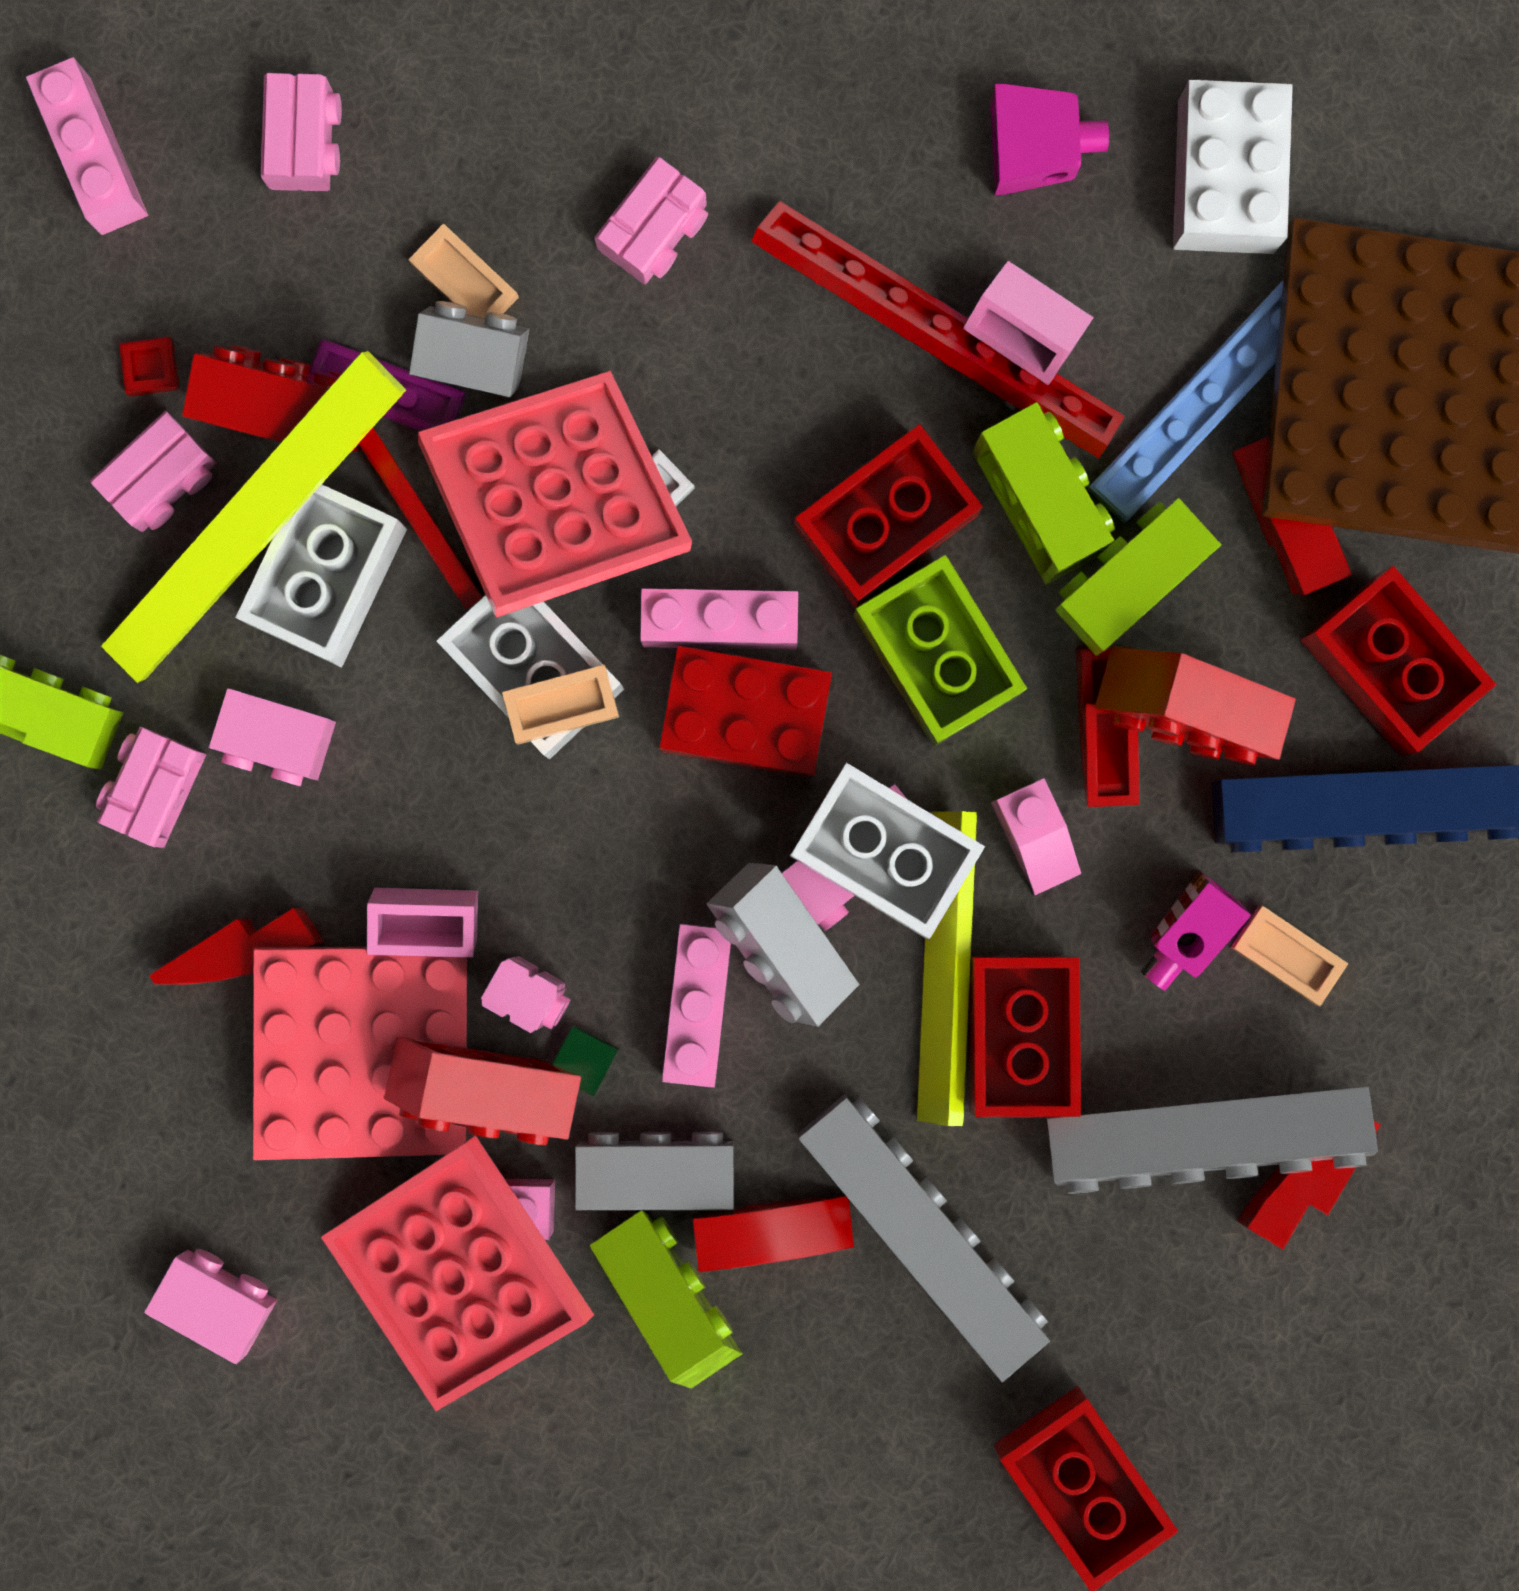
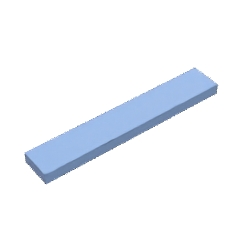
M1283 281L1087 489L1124 524L1276 363Z

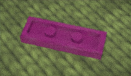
M321 338L309 373L314 375L315 372L329 374L330 370L344 373L361 353ZM378 360L406 389L403 395L382 418L417 431H423L457 420L466 397L465 392L431 379L409 375L410 371Z

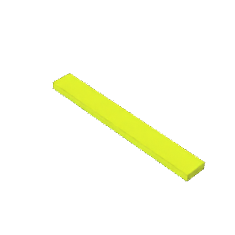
M369 351L361 352L101 647L137 683L145 680L403 395L406 389Z

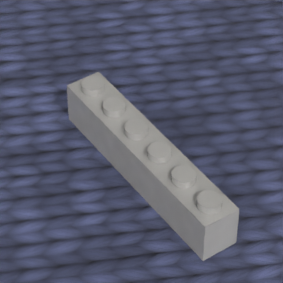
M1369 1087L1047 1119L1054 1183L1057 1186L1067 1185V1194L1099 1191L1098 1182L1119 1180L1120 1189L1152 1186V1176L1172 1175L1173 1184L1205 1181L1204 1171L1225 1170L1226 1179L1258 1176L1257 1166L1279 1164L1280 1174L1312 1171L1311 1161L1333 1159L1335 1169L1360 1167L1367 1165L1366 1156H1372L1378 1152Z
M845 1094L842 1095L797 1133L798 1139L1000 1381L1004 1382L1050 1342L1041 1329L1048 1323L1047 1319L1029 1298H1026L1021 1304L1008 1289L1015 1281L995 1257L988 1263L983 1260L974 1249L981 1241L961 1217L952 1223L940 1208L947 1200L930 1179L926 1177L920 1183L906 1168L913 1162V1159L894 1137L885 1143L873 1128L880 1120L863 1099L859 1097L852 1103Z

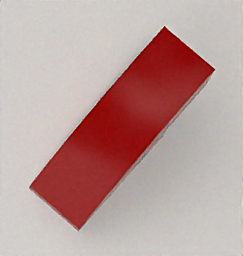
M1269 436L1231 453L1268 546L1275 548L1292 594L1307 595L1351 576L1352 573L1332 526L1262 516Z
M1110 645L1097 656L1088 646L1076 647L1079 733L1087 807L1140 805L1138 731L1114 725L1115 715L1095 708L1111 647L1133 649L1128 645Z
M292 908L258 931H256L249 918L236 919L149 975L154 984L188 985L230 980L254 974V948L318 947L325 942L303 908Z
M1374 1121L1375 1132H1377L1381 1124ZM1333 1159L1311 1161L1312 1171L1280 1174V1169L1278 1168L1255 1193L1237 1222L1284 1250L1309 1205L1329 1215L1356 1167L1335 1169Z
M846 1195L748 1205L743 1209L696 1213L693 1217L698 1272L768 1264L854 1248L850 1205Z

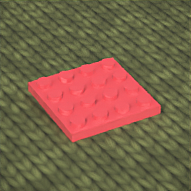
M611 371L418 432V444L496 618L691 550L692 539Z
M367 946L254 948L253 1160L446 1155L465 1143L466 1127L451 1123L449 1131H438L420 1127L417 1125V1120L400 1116V1108L384 1100V1094L397 1037L467 1048V957L367 955Z
M476 1135L321 1237L435 1411L440 1410L586 1324L594 1316V1313Z

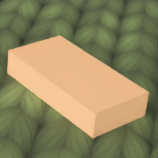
M444 223L408 259L410 264L445 298L452 303L465 306L467 308V315L486 318V313L488 312L503 314L519 298L517 292Z
M605 664L502 692L517 745L619 718Z
M1264 906L1257 907L1231 946V949L1315 1006H1321L1348 965L1340 957Z

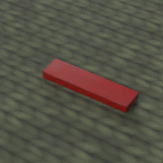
M372 428L359 442V445L464 608L469 611L483 598V595L377 431Z

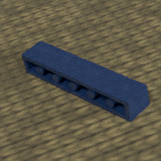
M1519 765L1228 779L1212 782L1215 844L1230 843L1231 853L1262 851V841L1281 840L1282 850L1314 849L1313 839L1333 838V848L1365 846V836L1384 835L1385 845L1416 844V833H1436V843L1468 841V831L1487 830L1488 840L1519 838Z

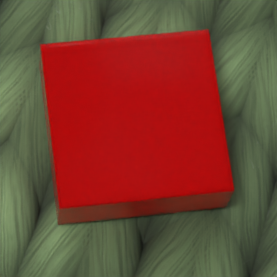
M170 336L119 343L125 394L133 397L180 390L174 340Z

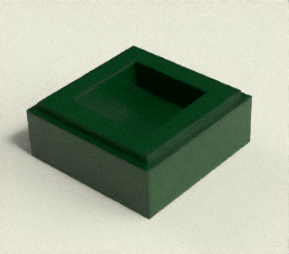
M573 1025L553 1065L581 1076L579 1089L595 1096L619 1049Z

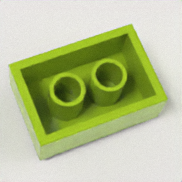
M1036 402L981 432L972 454L1045 585L1093 560L1115 541L1111 535V532L1115 530V526L1106 508L1101 503L1094 505L1085 489L1089 485V479L1079 460L1075 457L1069 460L1059 441L1063 440L1064 436L1056 418L1049 411L1044 414Z
M946 555L855 610L853 617L932 747L1027 690L1026 685Z

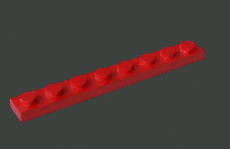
M779 201L757 227L751 241L752 243L1021 411L1037 402L1044 414L1049 411L1054 415L1066 439L1098 459L1125 418L1123 414L1059 374H1056L1050 384L1047 385L964 330L963 328L969 318L783 202Z

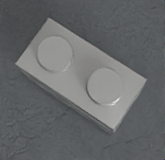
M436 301L435 307L429 306L418 314L409 375L511 397L519 389L530 328L516 326L517 319L506 314L488 312L486 313V318L467 315V308L465 306L446 301Z

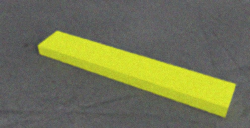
M931 812L935 817L976 841L977 812ZM975 864L930 939L925 938L917 1121L944 1126H963Z

